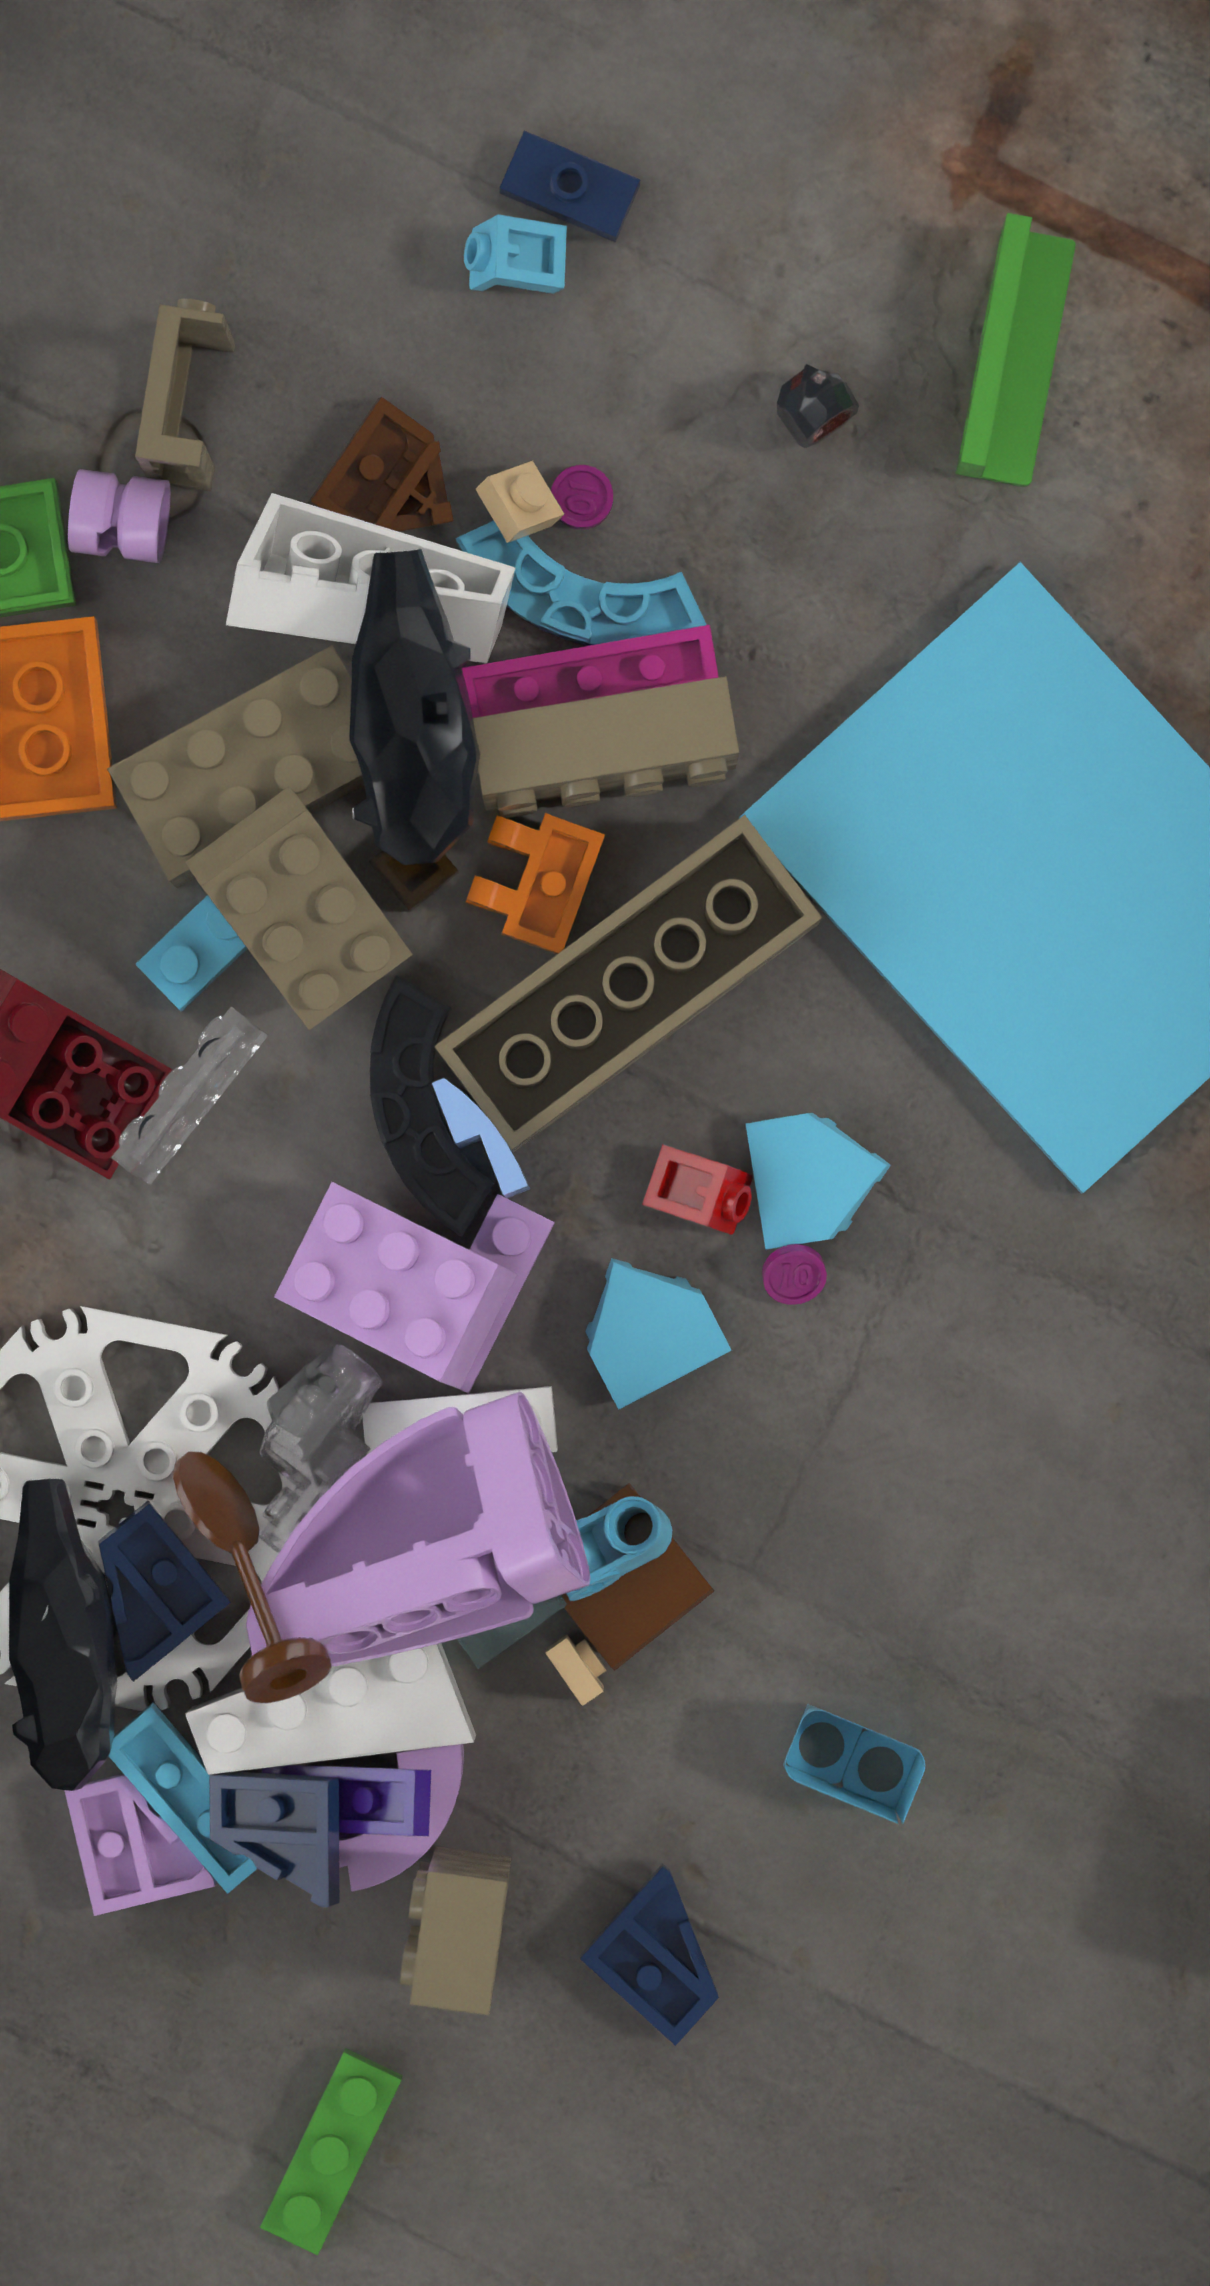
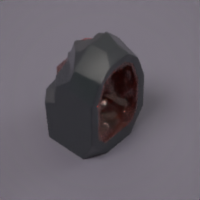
M808 364L804 366L802 371L781 386L777 401L778 416L798 445L803 448L821 442L843 427L858 412L859 404L850 388L838 372L830 374L828 371L818 370Z

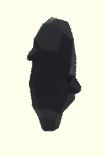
M422 549L374 554L365 613L352 656L349 741L357 757L367 799L352 808V816L354 820L371 826L374 832L375 845L403 865L438 862L473 825L474 790L480 759V750L476 738L468 691L461 668L471 659L470 648L453 639L446 614L434 586Z
M30 1480L24 1483L22 1489L18 1539L9 1578V1661L15 1676L23 1718L12 1724L13 1735L27 1745L30 1765L52 1789L75 1791L84 1787L107 1760L111 1752L114 1737L115 1698L118 1681L113 1640L117 1633L115 1618L111 1615L105 1575L80 1538L64 1480ZM47 1606H48V1612H47L45 1618L43 1619V1616H44V1614H45L46 1608H47Z

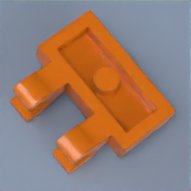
M547 813L544 814L539 831L504 817L496 816L487 843L513 853L528 856L529 859L517 890L475 875L466 903L508 916L501 935L554 954H559L566 945L605 834Z

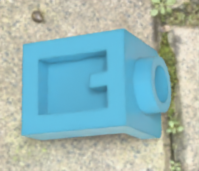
M499 214L475 226L466 241L464 250L465 267L470 270V289L485 291L494 285H502L552 294L564 289L567 226Z

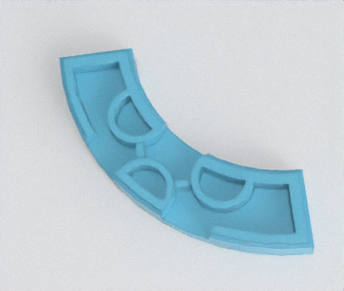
M494 521L456 538V543L463 552L516 567L507 607L539 629L562 639L590 646L707 625L682 572L651 582L634 584L601 583L566 570L564 566L544 553L529 536L507 543Z

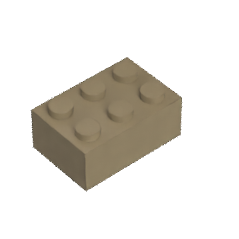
M290 786L185 862L200 886L308 1030H311L413 955Z
M436 1846L431 1863L420 1861L419 1870L417 1869L416 1878H414L409 1918L421 1920V1925H411L410 1935H408L407 1944H405L400 1976L401 1985L412 1986L410 2005L489 2015L497 1970L511 1856Z

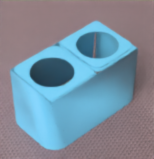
M807 1704L783 1763L790 1778L800 1784L895 1823H898L897 1812L903 1824L925 1771V1760L921 1751L870 1729L861 1733L865 1727ZM818 1722H825L835 1726L844 1739V1751L840 1759L835 1764L824 1768L815 1767L807 1763L799 1749V1740L803 1731L810 1725ZM872 1748H890L902 1760V1778L897 1786L889 1791H873L867 1788L859 1777L858 1766L860 1759ZM841 1780L843 1782L842 1788L833 1785L839 1783Z

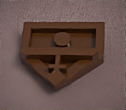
M383 397L377 399L308 501L310 505L398 532L454 521L450 501L448 502L439 455L441 452L439 441L435 442L432 432Z

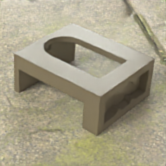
M178 299L177 307L159 305L135 458L146 478L168 480L172 486L204 491L212 490L215 465L203 441L180 438L179 431L193 346L234 353L235 342L225 316L221 313H215L216 306L211 303L196 299Z

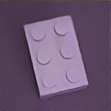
M331 1182L274 1298L439 1382L461 1389L517 1274Z

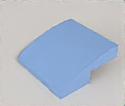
M443 1078L433 1082L432 1085L455 1144L459 1148H463L478 1141H483L501 1191L506 1198L530 1190L523 1171L511 1149L481 1109L446 1079Z

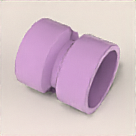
M79 469L74 480L69 508V550L75 553L106 556L112 548H119L124 559L160 563L165 549L169 524L171 494L169 481L133 476L125 485L119 483L114 473Z

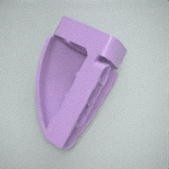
M517 1392L466 1410L464 1414L455 1407L442 1409L415 1422L363 1457L334 1483L293 1530L268 1570L261 1586L282 1640L304 1637L319 1641L326 1647L333 1667L419 1649L527 1619L533 1614V1604L589 1586L590 1571L575 1515L553 1454L528 1399L522 1392ZM250 1606L246 1627L253 1656L256 1652L267 1647L252 1606Z

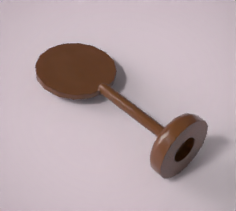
M187 1452L174 1465L173 1479L177 1495L187 1515L199 1531L218 1548L232 1554L267 1647L256 1652L248 1659L240 1672V1682L245 1697L254 1703H272L302 1694L316 1686L330 1672L332 1664L324 1644L313 1638L295 1637L282 1640L248 1553L258 1543L259 1524L255 1509L245 1490L232 1473L221 1463L202 1452Z

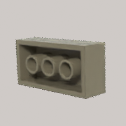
M333 645L108 768L111 777L165 875L176 888L195 879L185 863L187 860L290 786L308 811L313 814L365 785L357 757L349 741L351 677Z
M727 676L473 718L480 750L478 772L486 811L498 809L500 817L504 818L533 814L537 812L536 802L561 798L564 808L600 802V792L624 788L625 797L651 795L663 791L662 784L664 781L686 777L689 787L720 783L726 780L725 773L736 769L739 756Z

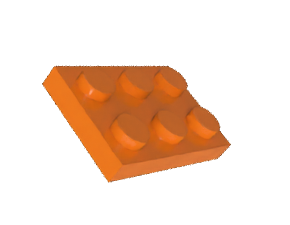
M92 616L0 627V821L116 809L115 782L108 771V768L113 766L97 619Z

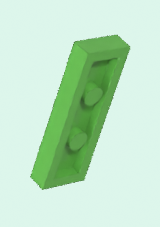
M347 2048L344 2049L260 2225L261 2229L318 2256L400 2085L403 2075Z

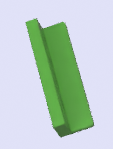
M1007 213L998 244L955 474L1027 487L1032 481L1076 244L1072 239L1030 232L1032 217Z

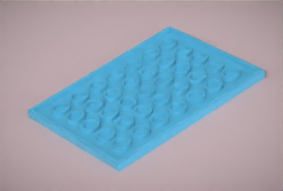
M1019 562L746 810L739 819L746 815L801 889L1082 1194L1210 1078V767L1027 568Z

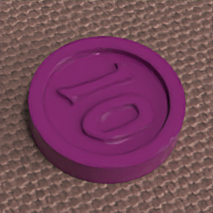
M589 465L571 466L562 471L552 484L551 492L564 512V515L559 520L566 526L578 530L591 529L601 524L610 514L613 506V489L607 476L599 469Z
M792 1244L783 1246L768 1256L762 1268V1279L765 1290L770 1297L783 1304L796 1305L812 1300L822 1291L826 1283L827 1272L824 1261L816 1250L806 1245Z

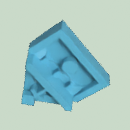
M814 1113L746 1123L765 1249L834 1239L839 1231H847L853 1222L851 1221L852 1216L874 1184L881 1181L891 1165L876 1153L867 1151L836 1127L837 1124L831 1119L819 1118Z
M611 1258L605 1275L607 1282L593 1322L588 1323L585 1332L590 1340L587 1350L618 1410L732 1351L700 1289L691 1287L687 1279L678 1276L673 1279L633 1268L630 1263Z

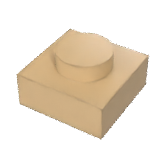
M533 461L488 476L476 488L478 495L507 543L552 527L564 515Z
M565 1634L546 1648V1655L582 1706L604 1691V1685L598 1676L607 1670L586 1639L575 1645L569 1635Z

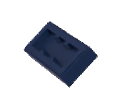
M524 131L499 190L500 194L616 243L640 187V179Z

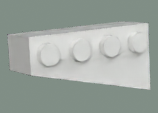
M272 493L237 563L226 625L356 644L365 613L374 554L422 549L454 641L470 648L471 659L469 661L487 663L502 627L516 567Z
M442 1643L384 1657L333 1666L328 1675L316 1686L283 1701L254 1703L246 1699L243 1689L240 1688L193 1706L185 1713L208 1775L474 1743L476 1737Z

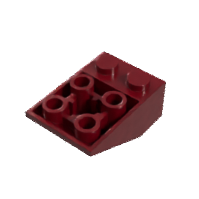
M0 969V1118L110 1180L139 1132L142 1121L149 1115L174 1070Z

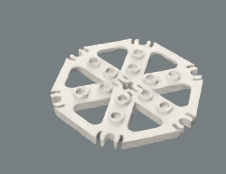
M85 1306L80 1307L86 1315L87 1333H81L82 1324L79 1315L73 1309L62 1311L67 1324V1330L65 1335L58 1340L52 1339L47 1335L42 1319L32 1321L30 1331L33 1340L39 1346L36 1350L31 1348L26 1339L25 1326H21L0 1350V1390L13 1376L21 1373L29 1374L38 1381L67 1465L0 1452V1519L19 1523L22 1489L25 1482L40 1479H63L67 1487L80 1538L105 1575L98 1541L115 1527L109 1525L108 1513L100 1511L99 1507L84 1505V1500L93 1502L110 1500L113 1498L115 1490H120L125 1493V1503L134 1506V1510H137L145 1502L149 1501L195 1558L236 1566L232 1554L214 1545L189 1518L177 1495L173 1473L175 1463L184 1454L190 1451L202 1452L207 1455L237 1420L251 1418L258 1421L265 1430L282 1481V1491L276 1501L268 1505L251 1502L259 1524L258 1543L248 1553L256 1573L260 1577L261 1582H263L268 1570L289 1536L300 1523H296L295 1514L308 1513L317 1502L296 1437L273 1426L267 1408V1400L280 1389L276 1376H273L269 1385L264 1390L255 1395L251 1387L262 1381L268 1368L263 1363H260L250 1375L246 1377L237 1375L233 1371L232 1360L243 1347L238 1341L227 1345L221 1352L219 1360L212 1358L219 1342L228 1335ZM118 1340L179 1352L185 1357L189 1366V1374L185 1382L131 1443L101 1358L105 1347ZM91 1481L104 1484V1487L102 1489L87 1486L86 1482ZM138 1491L152 1493L154 1498L137 1496ZM127 1517L122 1518L119 1524ZM79 1518L95 1521L96 1527L78 1524ZM9 1583L0 1592V1675L11 1667L9 1661ZM47 1606L46 1611H45V1613H44L43 1619L45 1618V1616H46V1614H47V1612H48V1606ZM249 1610L220 1642L216 1644H203L195 1638L193 1633L134 1682L127 1675V1672L117 1677L115 1706L143 1711L150 1705L147 1700L146 1685H153L152 1695L155 1704L161 1710L167 1709L171 1706L166 1688L172 1679L183 1680L189 1687L192 1699L199 1698L203 1693V1684L200 1676L194 1671L198 1667L203 1670L207 1677L211 1692L250 1648L246 1627ZM15 1676L4 1684L17 1686Z

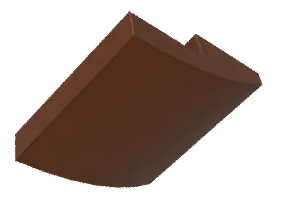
M628 1483L588 1516L617 1502L619 1499L629 1496H641ZM648 1513L634 1515L625 1525L624 1535L629 1545L642 1544L649 1538L653 1524ZM672 1537L667 1550L658 1558L622 1575L617 1581L601 1591L575 1601H570L566 1593L556 1598L609 1666L615 1671L711 1595L714 1589Z

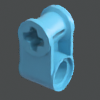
M629 1496L619 1499L617 1502L588 1517L576 1520L589 1566L590 1584L589 1586L566 1593L569 1600H579L599 1592L617 1581L622 1575L663 1554L671 1542L673 1531L670 1519L664 1511L642 1497ZM648 1513L653 1524L649 1538L642 1544L629 1545L624 1535L625 1525L634 1515Z

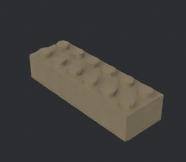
M744 815L434 1047L514 1153L818 926L822 917L746 815Z

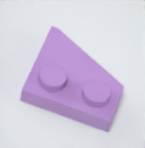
M124 1774L87 1782L82 1789L75 1791L64 1790L94 1916L216 1886L217 1881Z

